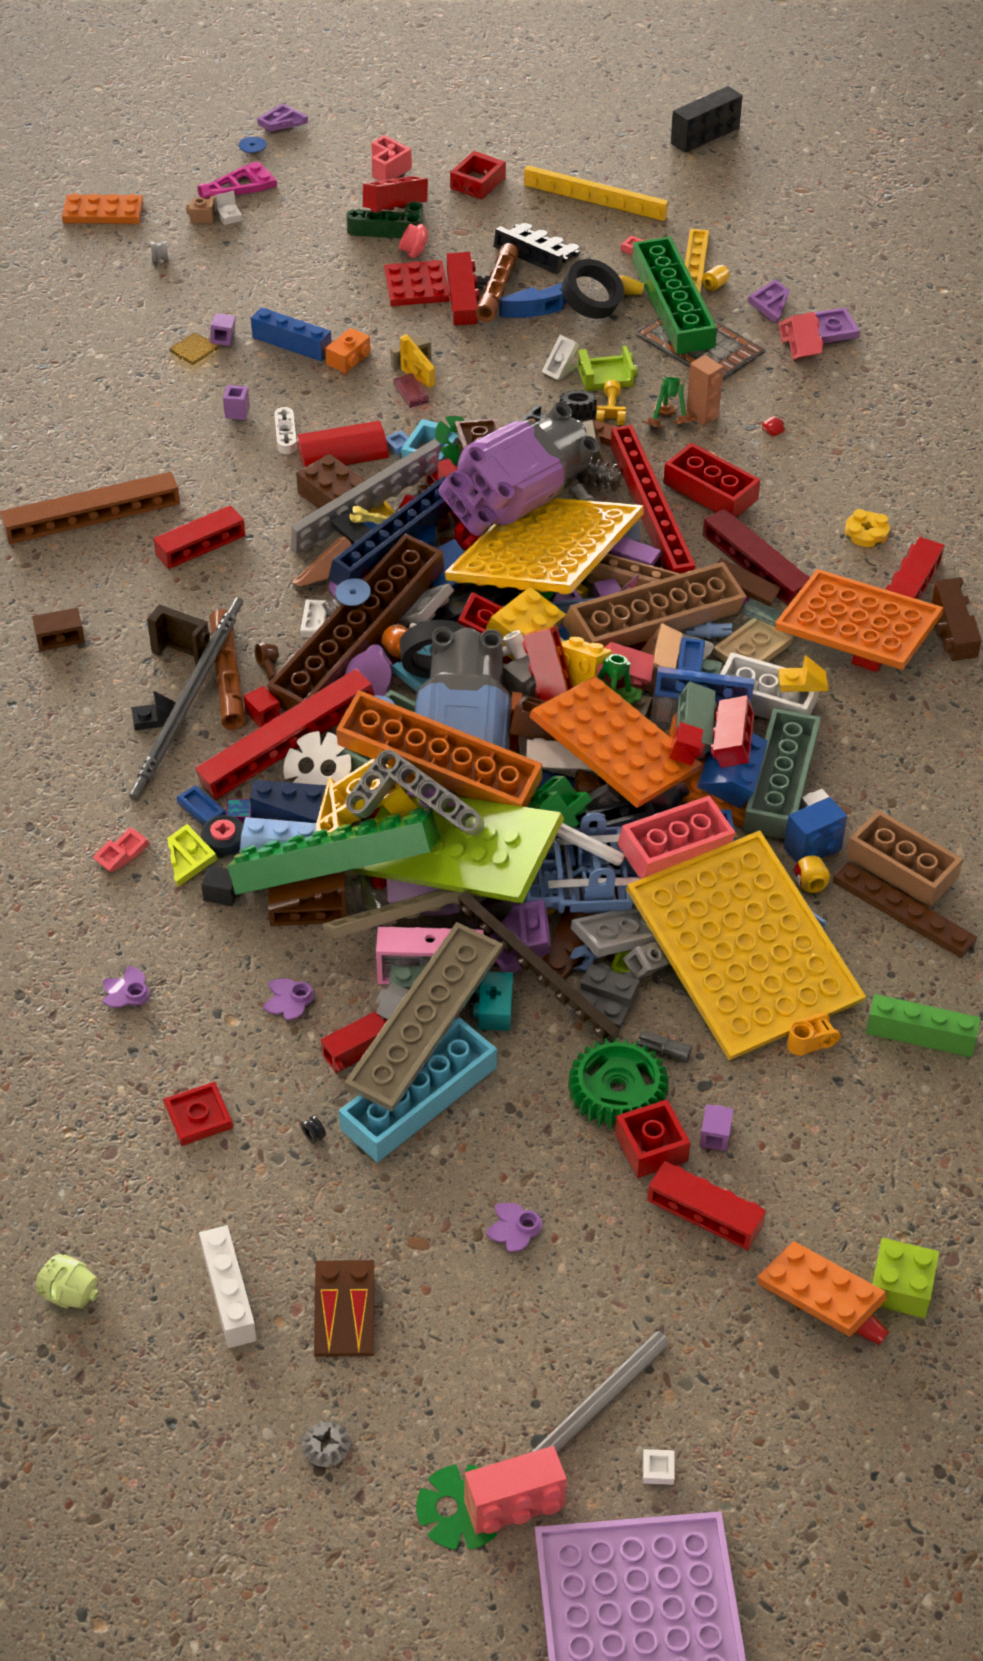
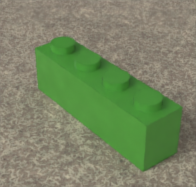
M874 994L866 1034L972 1057L981 1017Z

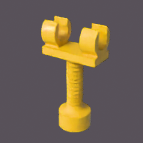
M609 380L605 383L604 394L608 397L607 406H597L596 421L604 423V419H617L618 426H625L626 407L616 406V397L621 392V385L618 381Z

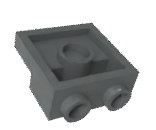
M603 963L597 966L590 964L581 981L579 993L615 1024L620 1032L639 993L640 980L636 979L630 972H622V974L614 972L608 965ZM571 1007L570 1015L575 1016L573 1013L574 1009Z

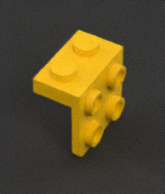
M570 637L569 640L561 642L573 687L594 676L597 677L598 665L604 662V658L612 655V650L603 648L602 644H590L584 642V639L580 637Z

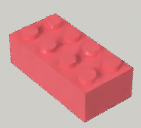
M707 796L623 825L617 845L638 877L642 879L733 842L736 832L712 798Z

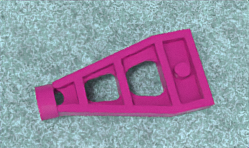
M252 162L209 184L203 183L198 185L197 190L200 198L204 199L234 191V195L276 187L277 179L260 162ZM246 176L252 183L240 185L237 179ZM228 183L232 186V187L222 188V186H224V185H226V184H228Z

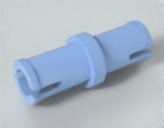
M709 621L707 624L687 628L686 635L707 637V640H711V637H728L732 634V623L711 624V621Z

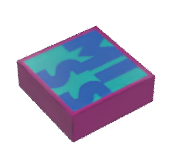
M227 799L226 815L233 816L242 823L245 822L246 817L252 818L250 799Z

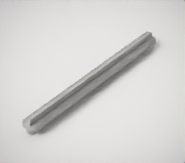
M660 1331L655 1332L532 1452L554 1446L556 1452H558L668 1345V1338Z

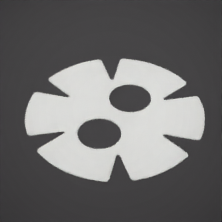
M319 731L302 736L297 740V743L303 753L290 748L284 762V778L289 779L298 776L292 783L327 785L329 778L337 782L350 774L351 771L350 754L336 757L344 747L337 744V736L329 732L326 734L322 745L320 743ZM304 757H310L314 762V768L308 774H303L298 769L299 761ZM331 759L336 763V771L331 776H324L320 770L321 764L325 760Z

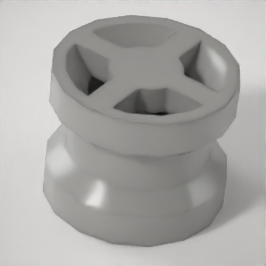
M166 241L161 243L151 242L152 262H157L160 259L168 261Z

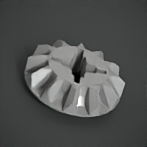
M320 1420L314 1426L309 1425L308 1431L302 1436L303 1454L309 1462L316 1466L331 1467L337 1465L346 1458L350 1450V1435L347 1433L344 1425L340 1426L334 1420L331 1422ZM330 1434L333 1444H328L322 1452L319 1440H324Z

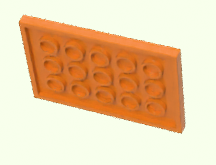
M817 569L775 622V630L903 670L943 615V607Z
M596 676L531 710L529 716L636 808L699 772L702 763L695 759L692 766L669 759L672 738Z

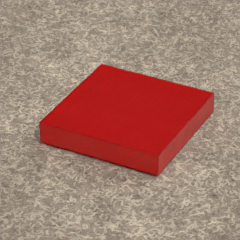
M215 1081L163 1098L164 1106L181 1146L233 1129V1122Z

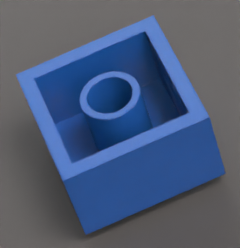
M830 796L788 815L784 849L796 863L806 856L823 858L837 853L842 849L847 815Z

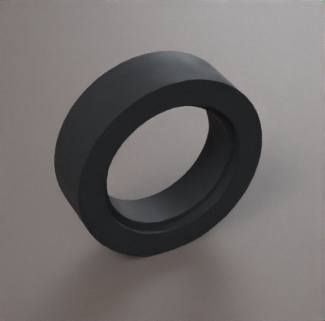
M582 259L575 262L564 277L562 294L568 305L577 313L592 319H603L610 316L619 305L624 295V287L621 278L610 266L598 260ZM590 277L600 282L606 288L609 300L596 301L587 297L579 289L576 281L577 278Z
M432 620L409 628L400 639L401 660L404 669L412 675L430 678L432 656L416 653V651L432 644V633L439 627H447L453 633L465 627L449 620Z

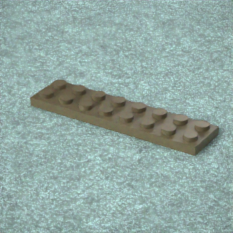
M456 922L344 1082L345 1088L393 1112L502 952L503 944Z

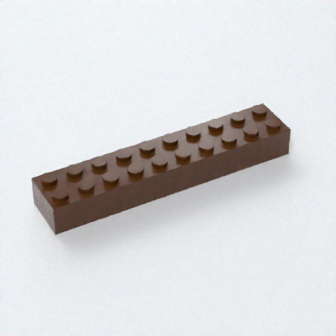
M405 533L363 579L370 587L369 598L364 603L356 606H348L341 603L267 684L268 691L279 701L280 708L288 711L345 675L349 662L355 656L365 652L371 645H378L382 640L384 631L396 624L444 571L443 551Z

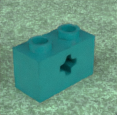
M487 972L475 990V998H480L479 1003H474L473 1019H478V1030L510 1031L513 973Z

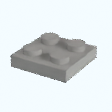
M448 583L427 589L399 620L400 624L408 626L411 623L419 624L420 622L432 620L436 615L435 611L443 607L450 600L449 596L454 591Z

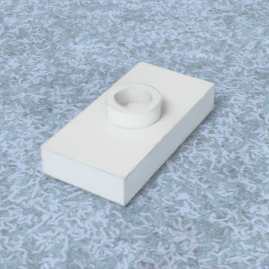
M306 600L300 630L301 637H311L327 620L329 601Z

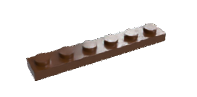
M847 862L834 875V884L961 959L976 943L977 936L850 862Z

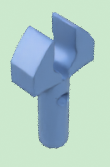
M586 945L574 948L570 959L580 956L585 957L581 965L573 968L582 973L587 971L589 965L593 964L595 959L600 958L591 950H588Z

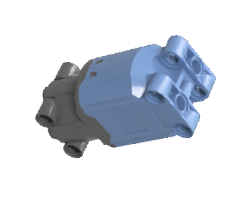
M447 627L435 629L432 633L430 679L420 686L417 691L415 713L509 750L512 698L509 692L501 685L503 639L500 632L491 629L480 634L475 629L462 628L453 633ZM448 790V791L451 792L453 795H454V794H458V793H455V792H453V791Z

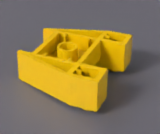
M374 759L337 782L332 778L328 779L316 823V831L327 829V832L336 831L337 827L345 824H351V827H353V822L362 819L356 817L347 809L346 799L374 762ZM386 765V769L392 768L391 766ZM380 779L372 781L371 790L379 787ZM396 782L377 806V808H380L384 805L391 814L399 813L400 816L408 815L409 811L418 808L416 797L408 795L406 789ZM359 800L355 805V809H362L365 805V800Z

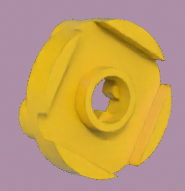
M863 509L855 510L853 515L847 519L845 525L846 536L848 534L851 537L850 541L862 547H875V543H885L890 531L886 515L868 512Z

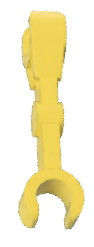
M360 506L352 508L353 513L358 515H349L353 523L371 521L375 524H380L390 517L380 513H369Z

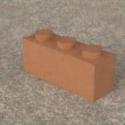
M707 355L690 363L686 414H690L691 417H697L696 421L703 426L719 417L724 367Z

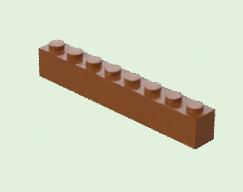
M166 472L2 510L0 514L8 543L13 544L179 505L180 497L172 472Z

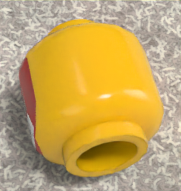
M806 856L794 866L795 879L799 887L805 892H820L830 881L829 870L820 857Z

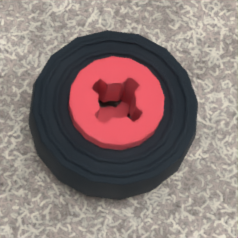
M216 816L203 825L201 839L216 855H231L240 850L241 834L244 825L233 816Z

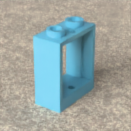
M422 419L402 447V458L417 450L422 441L428 443L436 439L435 430L438 423ZM448 433V440L452 444L458 445L456 433ZM439 443L441 447L448 445L444 443ZM442 452L439 453V461L447 459Z

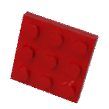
M442 260L384 265L390 306L450 302Z

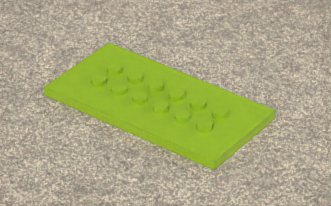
M416 797L418 808H424L419 804V799ZM457 797L483 818L484 829L479 835L469 836L433 810L440 839L431 852L351 869V871L362 875L462 893L466 891L468 894L523 903L564 821V817L561 812ZM456 803L454 807L446 806L445 812H453L456 808ZM384 805L381 806L375 817L376 822L385 820L384 817L391 814ZM476 817L468 818L465 822V827H473L476 823Z

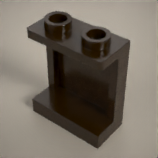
M159 604L147 618L151 652L160 655L166 647H170L194 656L196 667L210 641L208 621Z

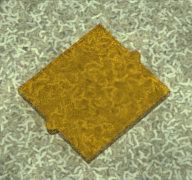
M194 332L170 347L169 350L178 356L180 360L183 359L194 365L218 350L219 346L210 343L209 338Z

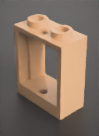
M662 623L640 650L654 655L651 682L641 688L642 695L652 697V700L656 696L654 694L658 667L676 669L682 637L681 632Z

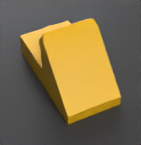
M804 655L803 668H779L778 670L780 692L828 691L826 671L806 655Z

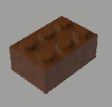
M330 454L296 473L298 494L317 508L323 507L366 481Z

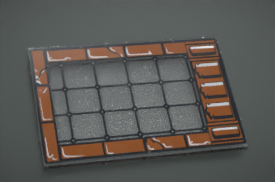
M660 318L636 332V337L690 368V363L707 355L724 366L723 380L766 353L765 348L714 319L713 321L717 327L716 348L693 351L686 354H676Z

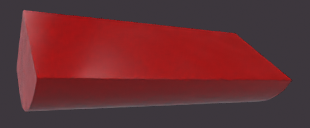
M380 420L297 434L298 453L304 468L328 454L344 465L389 458L386 436Z

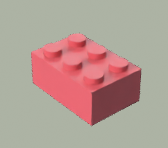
M554 1446L465 1472L464 1502L476 1534L482 1532L487 1534L494 1533L502 1526L512 1523L523 1524L529 1521L531 1517L541 1514L552 1515L561 1508H564L567 1478Z

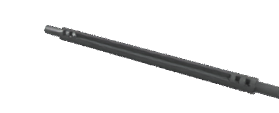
M236 597L230 609L227 613H224L137 774L138 779L129 794L131 799L138 800L146 783L151 781L237 620L236 615L243 604L241 598Z

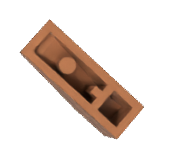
M346 537L336 539L292 584L294 586H304L327 579L332 560L352 545Z

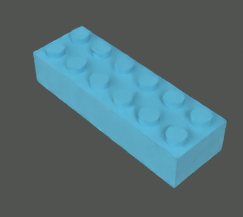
M459 1017L453 1022L393 1112L358 1095L339 1110L340 1130L378 1163L497 1068V1048Z

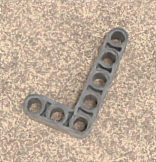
M392 750L382 751L346 799V807L352 814L358 818H367L374 812L396 782L465 834L476 836L484 829V820L474 809ZM395 758V766L391 769H386L387 761ZM415 773V780L412 783L406 784L407 775ZM380 779L379 787L371 790L372 781ZM431 787H435V795L431 798H426V791ZM364 799V807L360 810H356V803L359 800ZM450 802H455V810L451 813H446V805ZM470 817H476L475 825L471 828H466V820Z

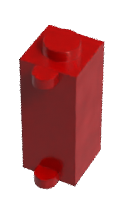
M374 1011L321 1039L322 1056L335 1073L360 1061L388 1021L386 1018L382 1019L376 1013L377 1011Z

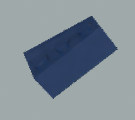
M254 780L250 795L252 818L317 823L326 785Z

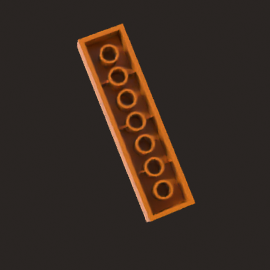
M360 690L357 691L336 729L337 744L374 760L382 751L392 750L445 789L470 799L527 807L542 779V763ZM396 759L388 760L386 765L394 767Z

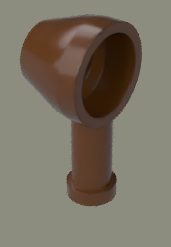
M257 643L255 645L256 662L260 667L264 666L270 682L278 673L272 662L278 660L279 651L276 645Z

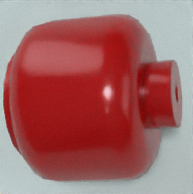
M772 416L763 422L762 429L769 435L777 436L784 432V422L780 418Z

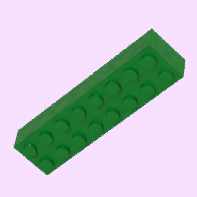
M672 237L633 242V264L642 283H644V287L676 354L716 348L717 327Z
M416 808L409 811L408 815L400 816L399 813L385 816V820L377 822L375 819H368L360 822L359 826L351 827V824H345L337 827L336 831L327 832V829L312 833L310 837L304 838L303 835H296L289 838L288 842L280 843L279 840H274L264 844L265 847L256 848L255 845L241 849L240 854L234 856V860L227 866L235 894L238 895L431 852L440 839L433 810L424 811V808Z

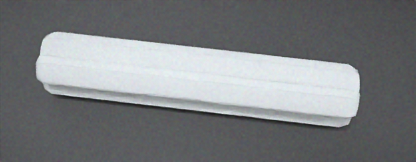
M563 823L556 835L616 866L621 865L625 856L623 853Z

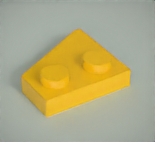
M407 334L400 337L401 370L429 388L434 386L435 367Z

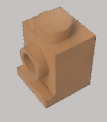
M211 196L210 199L192 198L191 203H187L186 213L190 215L191 223H214L216 215L215 196Z

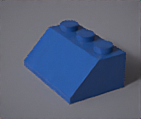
M752 733L749 763L720 768L717 758L714 759L712 753L707 752L697 787L741 809L755 791L768 741Z

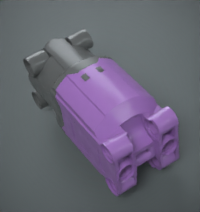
M557 402L546 417L536 423L530 420H515L474 441L463 449L458 461V470L451 472L439 487V494L471 534L482 535L491 523L499 525L510 524L557 498L563 489L569 486L578 473L588 467L590 459L599 450V443L594 437L586 434V428L581 421L571 417L572 410L566 403Z

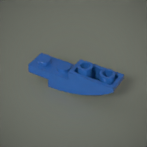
M562 283L539 291L532 287L500 298L499 315L507 318H524L551 314L563 310V304L567 302L562 294Z

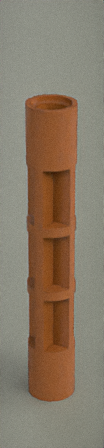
M504 244L499 250L495 262L496 265L490 273V280L485 286V293L480 298L476 309V317L481 322L489 323L496 316L500 305L499 300L505 292V285L510 279V272L513 270L519 255L517 247L513 244Z
M217 609L210 614L211 636L215 632L224 613H227L228 610ZM232 628L214 662L216 663V679L219 689L222 725L226 729L237 730L245 724V716L240 690V676L237 667L234 628Z

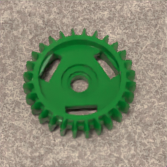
M616 1037L613 1043H609L605 1038L603 1045L595 1041L593 1049L586 1046L584 1053L579 1052L577 1060H573L572 1068L569 1071L568 1088L570 1100H574V1108H580L581 1116L588 1114L589 1122L597 1119L599 1127L603 1122L608 1123L610 1130L613 1125H616V1116L664 1101L668 1096L669 1078L662 1059H656V1051L648 1053L647 1045L640 1048L638 1047V1041L632 1045L628 1043L627 1038L622 1043L618 1042ZM604 1064V1065H603L598 1071H596L592 1076H590V1075L588 1074L590 1071H592V1070H593L594 1068H596L597 1066H600V1065ZM638 1068L649 1077L652 1084L645 1085ZM621 1083L625 1086V1089L617 1092L611 1088V1085Z

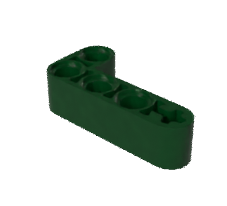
M416 201L410 202L406 205L405 212L349 210L346 213L347 232L354 236L402 238L409 224L415 226L424 224L423 204Z

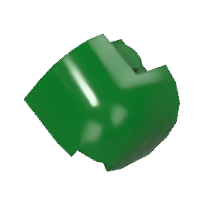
M553 776L534 793L531 799L532 803H529L527 807L561 812L564 817L563 824L573 828L580 824L576 817L587 809L586 805L592 799L587 792H576L565 776Z

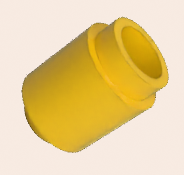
M717 265L702 276V284L708 291H715L727 283L730 272L727 267Z

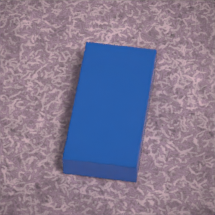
M682 638L678 669L702 671L705 640Z
M196 785L176 797L177 803L202 825L213 817L226 815V811Z

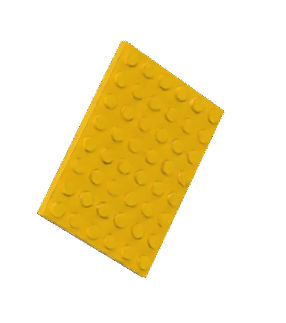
M555 498L510 524H493L445 571L446 580L455 581L460 584L465 582L475 583L478 586L514 587L518 590H526L531 587L539 592L552 591L563 595L570 594L644 514L643 505Z
M761 831L627 884L626 891L729 1061L789 1035L790 1027L795 1021L807 1019L819 1013H827L830 1017L864 1002L866 995Z

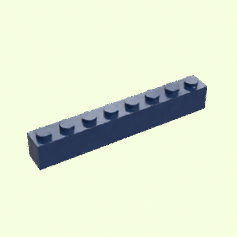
M443 476L332 560L328 579L337 586L347 579H363L405 533L416 538L448 514L452 509L439 494V487L446 477Z

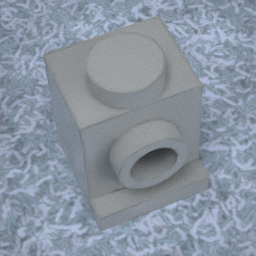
M657 941L642 947H635L623 958L630 972L638 980L660 972L669 964L666 955L661 947H659ZM637 958H638L640 964H641L642 967H643L642 969H641V967H640V965H639V963H638V961H637Z

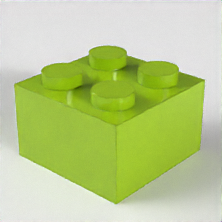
M882 1237L872 1280L873 1285L886 1292L887 1300L880 1307L926 1318L939 1251Z

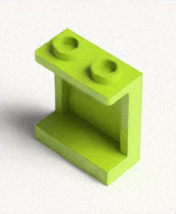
M622 346V354L619 356L590 359L586 349L578 350L577 367L585 392L604 390V385L609 380L618 381L621 388L634 387V378H637L638 371L637 366L633 365V355L629 353L627 346Z

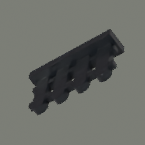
M528 223L516 224L511 230L503 227L495 229L493 247L500 249L504 244H513L519 251L518 258L555 274L561 272L562 262L567 263L569 258L579 256L580 252L577 244L564 245L561 237L548 238L546 231L537 230L534 232L532 231V225Z

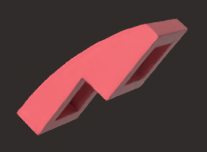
M130 827L115 843L109 840L93 856V859L109 872H113L132 861L150 843L145 837Z

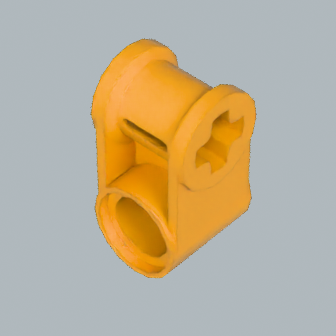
M819 1013L813 1017L795 1021L791 1025L787 1049L794 1055L802 1056L816 1050L832 1047L840 1040L841 1034L832 1027L827 1013Z

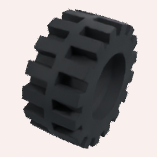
M573 390L560 395L559 402H564L571 408L572 418L586 420V418L591 419L596 416L597 396L590 391L585 392L584 390Z

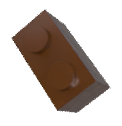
M78 608L32 616L39 651L85 643Z

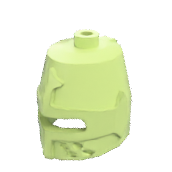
M58 1254L53 1256L38 1273L36 1291L39 1295L60 1307L67 1309L69 1306L83 1309L90 1300L95 1301L99 1291L96 1288L98 1278L85 1268L86 1264L70 1256Z

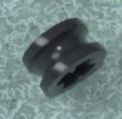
M315 1115L310 1116L308 1122L304 1120L300 1123L304 1135L311 1143H316L318 1137L324 1138L326 1136L322 1123Z

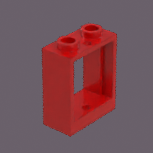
M473 151L450 172V188L479 199H484L506 178V161ZM473 171L485 176L480 180L469 176V174Z

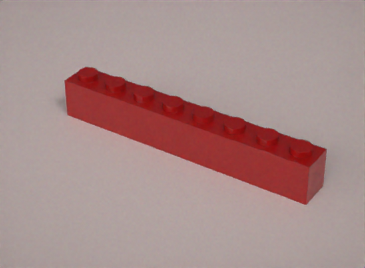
M919 537L915 545H910L907 558L903 557L899 571L894 572L892 584H887L885 590L920 600L942 561L945 545ZM857 655L852 657L851 664L877 673L882 666V663Z
M354 669L197 766L195 770L200 783L217 800L286 757L290 748L294 750L299 749L297 740L302 736L317 731L321 735L339 724L358 690L375 696L372 684L357 669Z

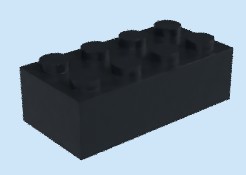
M726 86L673 110L671 144L686 153L740 128L743 95Z

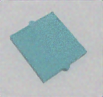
M751 598L744 604L745 611L743 614L774 627L775 622L783 613Z

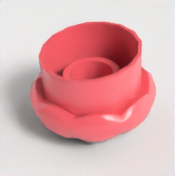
M409 224L402 236L398 249L407 252L410 258L419 257L425 248L424 244L427 243L428 231L423 224H418L417 226Z

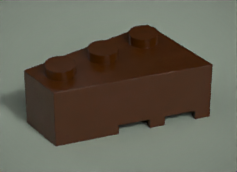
M962 577L935 581L931 604L943 607V615L935 625V632L941 638L943 649L946 653L948 652L951 661L977 658L982 642L974 615L969 616L966 604L970 603L968 596L963 597L961 587L964 584Z
M524 695L516 704L509 733L532 738H543L547 741H557L529 717L532 709L547 701Z
M345 871L269 887L268 910L270 926L324 924L347 917Z

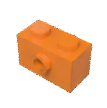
M349 328L325 348L326 365L347 373L371 353L370 336Z

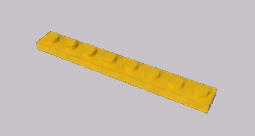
M529 165L524 169V186L665 221L667 218V200Z

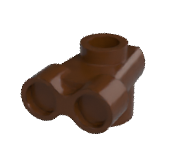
M578 769L574 777L576 782L574 790L576 792H587L589 794L607 784L600 776L595 777L590 772Z

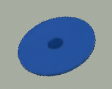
M246 137L239 142V148L248 153L260 152L266 147V141L260 137Z

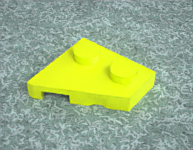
M188 824L167 838L171 852V863L174 869V880L178 887L218 859L216 853Z

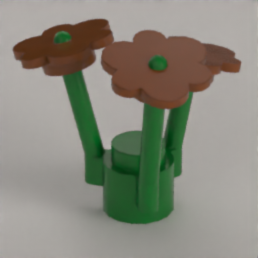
M663 378L657 404L653 405V418H648V421L642 420L643 423L649 424L651 427L656 426L665 429V426L660 425L661 421L657 420L659 414L666 416L676 414V409L668 402V398L676 397L677 393H679L682 415H679L678 420H674L673 423L681 424L697 420V417H691L690 414H686L683 394L684 385H680L679 378Z

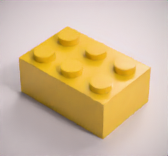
M529 587L494 614L485 631L497 630L503 639L507 634L520 630L522 636L532 631L556 625L559 630L566 614L533 588ZM513 654L508 655L509 658H511L512 660H515V657H514Z

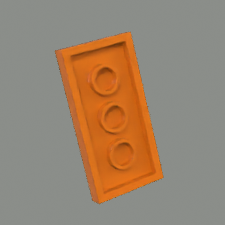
M67 194L62 213V222L139 224L143 206V195Z
M795 1241L757 1276L760 1286L849 1337L887 1300L884 1290Z

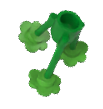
M612 654L608 658H604L603 666L597 677L609 687V684L603 680L607 672L608 677L612 679L610 688L615 692L617 680L621 679L624 675L625 687L618 689L616 693L630 705L634 701H640L642 690L632 687L630 682L629 670L631 663L627 662V658L623 655Z

